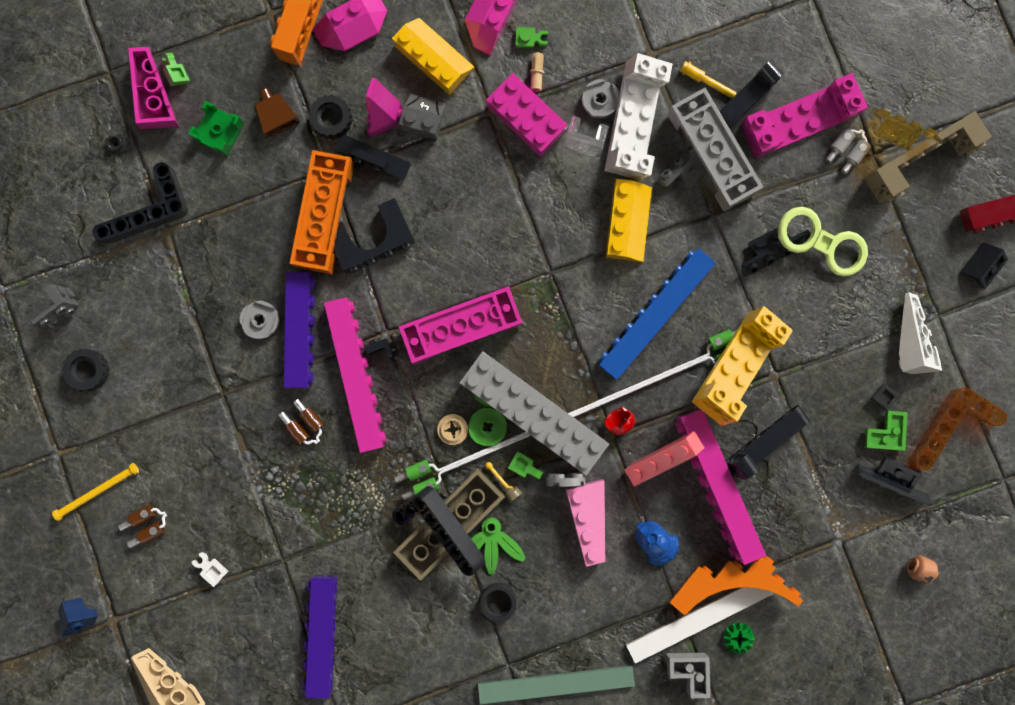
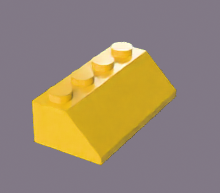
M420 18L405 24L392 38L394 46L449 95L475 68Z
M616 179L613 189L605 258L643 262L652 187L637 181Z

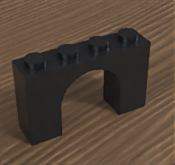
M395 198L378 205L386 224L387 233L382 244L374 249L365 250L355 246L343 221L339 222L334 251L345 273H355L360 270L359 267L363 265L371 266L378 262L377 259L382 257L389 258L395 255V251L400 249L402 251L407 250L415 243Z

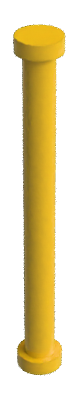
M134 463L130 464L129 468L63 508L52 511L54 519L56 521L62 520L63 516L132 474H138V467Z

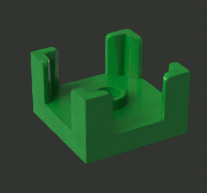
M205 100L201 108L205 114L198 128L196 129L192 126L188 135L195 141L228 156L245 123L239 116L223 112L214 104Z

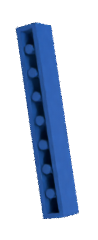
M699 248L695 252L691 250L684 258L686 260L683 266L679 264L672 272L674 277L670 281L668 279L664 281L660 286L662 291L658 295L653 294L648 300L650 305L646 310L642 308L635 317L638 319L634 324L630 322L623 330L625 332L621 339L617 337L611 344L612 350L609 353L605 351L598 359L601 362L598 366L615 381L716 264Z

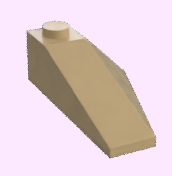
M148 648L130 658L150 705H205L197 689L191 683L185 682L178 672L172 671L166 665V662Z

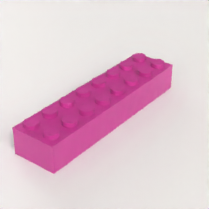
M694 409L676 417L674 425L677 432L685 436L695 431L704 446V449L697 456L689 460L692 467L697 469L699 473L697 478L701 487L704 486L707 494H705L706 500L709 505L712 504L715 510L713 516L716 522H720L723 528L720 532L723 539L729 542L730 547L728 550L731 557L746 565L766 556L704 411Z

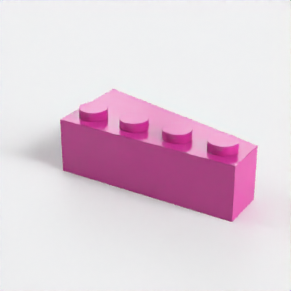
M148 47L128 48L135 122L140 130L179 127L150 49Z

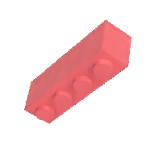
M695 431L633 462L624 471L633 486H636L697 456L704 449V446Z

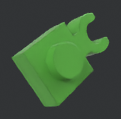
M516 27L515 48L534 49V44L547 47L548 41H542L541 37H548V31L535 33V28Z

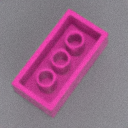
M514 73L486 99L487 107L540 158L567 131L568 124Z

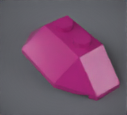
M350 0L326 13L312 30L322 47L348 51L380 33L385 16L387 15V9L382 0Z
M474 0L465 18V23L475 49L491 56L518 0Z

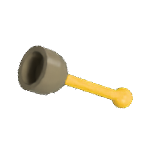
M491 462L485 464V468L490 470L506 488L505 496L510 503L522 494L517 487H509L495 471Z

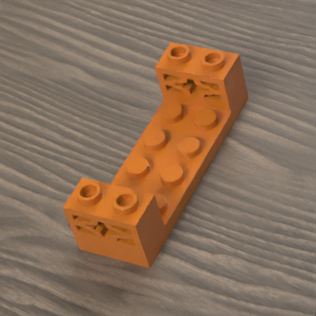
M312 150L290 264L295 268L333 275L337 257L333 254L346 184L347 182L351 183L355 166L351 157Z

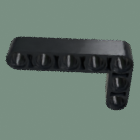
M158 162L153 167V174L163 201L96 225L93 228L94 238L103 243L110 244L186 216L188 207L174 169L164 162ZM164 169H167V174L165 176H161L162 171ZM173 186V192L167 194L168 189ZM180 204V209L174 212V206ZM161 210L162 215L156 218V213ZM144 217L143 223L138 225V219ZM125 223V229L120 231V226ZM107 230L106 237L102 238L103 231Z
M799 405L793 407L726 460L727 466L736 478L744 480L751 478L760 470L756 465L800 431L811 420Z
M426 486L392 512L394 521L399 525L406 524L420 514L464 575L472 576L485 564V558L433 487Z

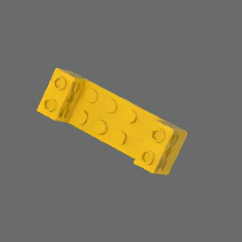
M765 306L747 313L692 402L721 426L738 422L747 405L740 401L771 349L784 345L793 330Z

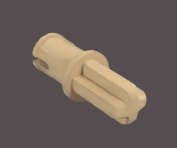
M538 52L533 54L532 70H530V89L533 92L542 91L544 55Z

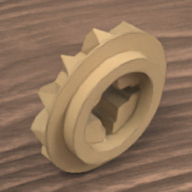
M450 414L440 420L437 432L444 443L456 445L466 438L468 425L461 416ZM451 421L455 427H461V429L455 431V438H453L451 432H445V430L450 428Z

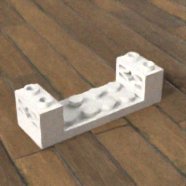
M639 53L626 61L605 171L636 180H641L651 175L654 156L647 155L659 89L669 82L672 63Z

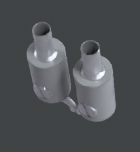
M844 128L830 146L832 151L826 158L828 163H832L837 155H842L855 138L854 133H861V137L864 140L860 139L847 155V163L841 170L844 174H847L852 166H858L871 148L867 138L864 136L865 132L861 129L856 131Z

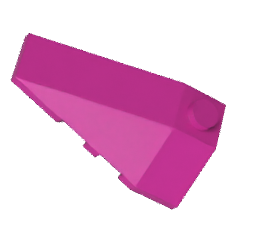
M375 78L371 79L366 94V110L369 111L367 122L371 123L367 127L369 136L374 138L397 126L403 111L401 102Z

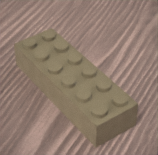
M477 468L444 502L468 534L505 498V495ZM425 521L393 552L420 581L448 554Z

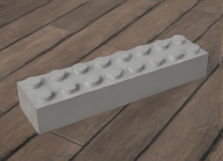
M483 351L460 381V384L586 476L609 445L604 439Z

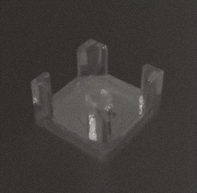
M572 116L565 137L564 148L600 158L609 126L600 124L596 138L578 133L581 119Z

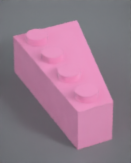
M600 479L585 483V485L565 488L586 567L605 562L604 480Z

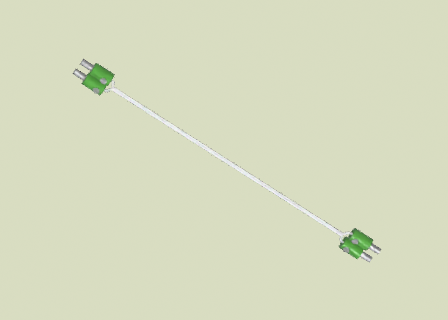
M728 329L709 337L707 354L568 414L575 417L710 359L716 364L721 354L715 356V361L709 356L710 347L713 351L727 346L736 330L731 332ZM527 432L521 433L440 469L434 464H429L428 460L425 459L405 468V473L394 478L396 483L408 478L410 481L432 473L431 467H433L436 471H440L438 473V481H436L435 477L418 483L413 486L412 491L402 494V497L406 501L426 486H431L436 491H439L438 484L441 482L442 473L531 435Z

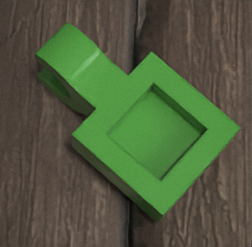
M165 53L166 58H161L160 61L170 86L187 84L190 80L183 65L176 63L173 53Z
M518 451L508 469L524 478L527 473L538 479L543 474L542 471L532 466L534 460Z

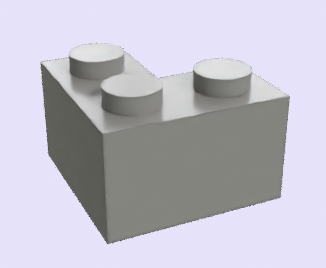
M666 653L667 674L670 679L686 678L687 694L690 698H710V660L707 654Z

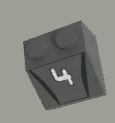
M410 94L402 111L399 122L400 129L437 140L447 103Z

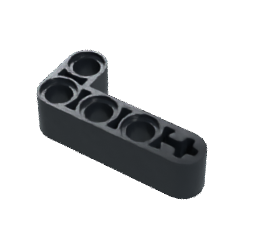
M771 60L719 111L729 129L784 74Z

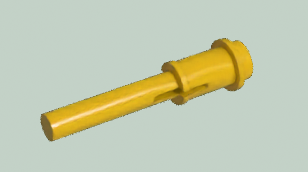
M685 61L680 69L683 76L685 74L697 82L702 81L731 99L736 95L735 91L705 75V71L693 66L690 61L689 63Z

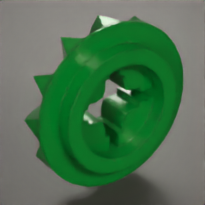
M737 622L729 625L724 631L723 641L730 652L739 655L747 653L750 648H753L755 638L752 629L748 625ZM740 631L741 636L745 639L741 640L740 644L738 645V642L731 638L738 637Z

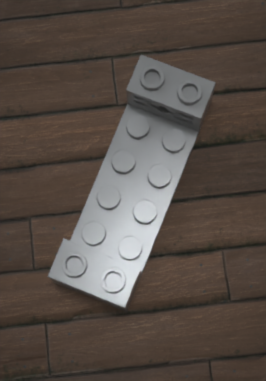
M706 88L671 106L667 115L676 131L681 128L684 130L718 189L714 196L723 212L757 194L763 188L762 183Z

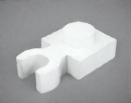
M201 552L199 556L203 559L202 563L194 560L192 564L196 568H202L203 571L200 575L215 587L229 571L216 559H212L209 562L207 554Z

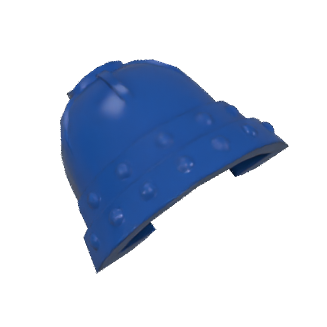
M641 521L636 526L638 529L636 530L635 538L639 546L648 555V562L659 566L672 561L679 551L677 535H670L661 525L654 521L644 523Z

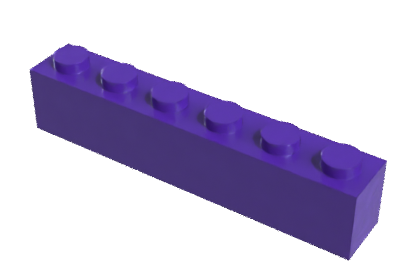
M286 272L284 388H311V384L314 383V373H311V365H314V354H311V346H314L315 337L312 334V327L315 326V317L312 315V308H315V297L312 296V289H315L316 283L315 277L309 272Z
M314 575L311 581H308L307 591L310 592V600L307 601L306 611L309 612V620L306 621L305 630L308 632V640H305L304 647L305 652H307V659L304 660V671L307 673L306 679L303 680V691H306L305 698L329 699L332 695L338 576Z

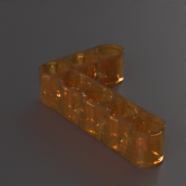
M955 388L951 390L909 459L911 467L917 470L931 469L965 413L970 414L985 425L1002 426L1007 421L1006 412L969 388ZM960 392L964 395L962 401L959 399ZM977 402L980 405L979 411H977L975 407ZM951 408L954 411L953 417H950L949 410ZM993 413L996 414V421H995V422H994L993 419H992ZM941 424L944 427V431L942 434L939 432V426ZM931 440L934 443V447L932 450L929 448V442ZM920 457H923L924 464L922 466L919 465Z

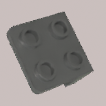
M49 283L43 289L54 304L33 319L31 324L36 327L52 329L60 323L59 321L62 318L72 315L75 312L74 309L79 305L73 298L75 297L74 293L69 288Z

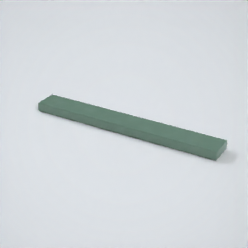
M629 665L478 683L480 704L634 687L635 682L633 666Z

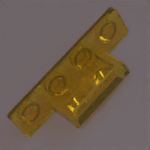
M874 108L871 111L875 116L884 120L875 135L903 149L910 151L919 135L939 144L943 141L938 137L939 133L931 128L924 130L922 125L914 121L911 124L907 123L906 119L902 116L896 115L893 117L889 111L882 108L880 111Z

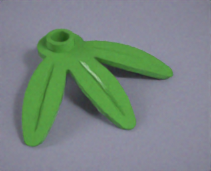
M487 518L482 524V532L471 538L478 549L486 543L485 564L488 573L491 575L495 573L498 563L497 543L511 557L521 562L525 560V555L520 546L508 535L501 532V524L495 518ZM489 524L495 525L494 531L488 530Z

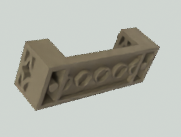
M976 111L877 169L865 177L864 180L879 204L884 201L890 203L904 195V190L910 187L900 172L905 166L950 141L959 156L964 153L970 155L986 146L987 143L985 141L992 136Z

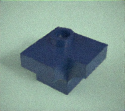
M82 598L61 602L58 609L61 636L81 633L84 627L93 626L98 617L97 610L87 608Z

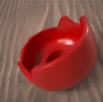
M619 407L606 417L604 425L614 435H625L633 429L635 416L630 410L627 411L624 407Z

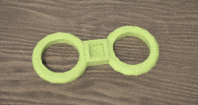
M792 208L784 214L779 222L778 238L787 250L800 253L814 248L824 253L828 268L836 275L843 277L854 275L866 263L868 249L865 240L859 234L846 231L834 236L821 230V222L818 215L809 208ZM805 215L812 223V234L805 243L795 245L787 236V226L795 216ZM851 239L859 248V256L853 266L842 269L834 260V251L840 242Z

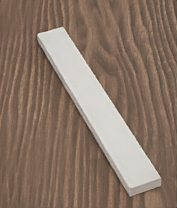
M737 588L626 644L634 662L637 663L774 593L758 588Z

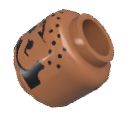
M921 555L915 556L908 561L907 571L912 579L923 584H929L938 577V566L935 561Z

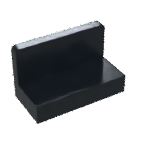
M982 243L962 269V273L974 278L978 286L986 290L1008 261L1004 249Z

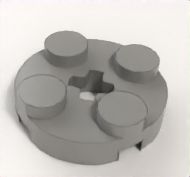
M594 80L583 91L582 106L592 118H607L617 110L619 91L614 84H610L606 80ZM597 95L606 98L603 103L596 101Z
M255 301L245 306L241 312L240 324L244 332L252 338H270L279 327V312L273 305L265 301ZM263 315L264 323L257 325L258 322L255 321V318Z
M549 473L548 478H546V486L585 485V477H583V473H567V477L560 473Z

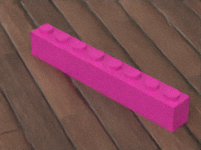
M347 297L325 302L324 305L360 453L385 447L384 443L387 442L384 431L381 432L380 428L382 418L380 412H376L375 405H378L377 397L375 394H372L371 387L373 386L371 375L368 376L366 368H369L367 357H363L362 350L364 349L362 338H359L357 331H360L358 320H354L353 317L355 312L354 303Z

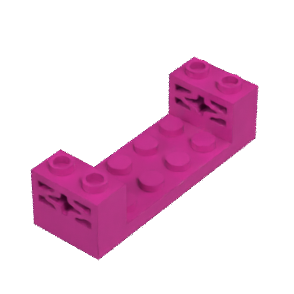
M853 73L834 80L825 89L767 113L764 109L747 116L740 126L755 159L853 119L864 112L868 106Z
M508 286L401 325L399 329L412 364L416 365L432 359V356L500 331L506 332L522 326V321Z

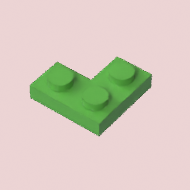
M886 411L885 430L865 428L864 448L905 451L908 412Z

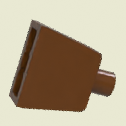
M268 88L259 92L262 101L257 103L255 107L263 132L268 138L300 122L279 93L272 96Z

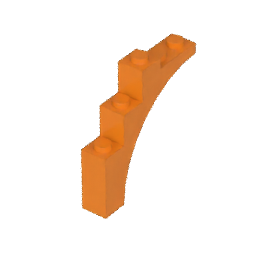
M764 556L752 561L744 572L742 571L744 567L737 561L731 562L727 560L714 578L711 576L713 572L705 565L702 568L697 566L669 602L686 615L696 604L708 596L733 588H758L771 591L783 596L796 606H799L803 600L799 597L801 595L800 592L792 586L788 588L783 584L785 582L784 579L776 573L774 576L772 575V572L776 569L772 565L774 561L768 556Z

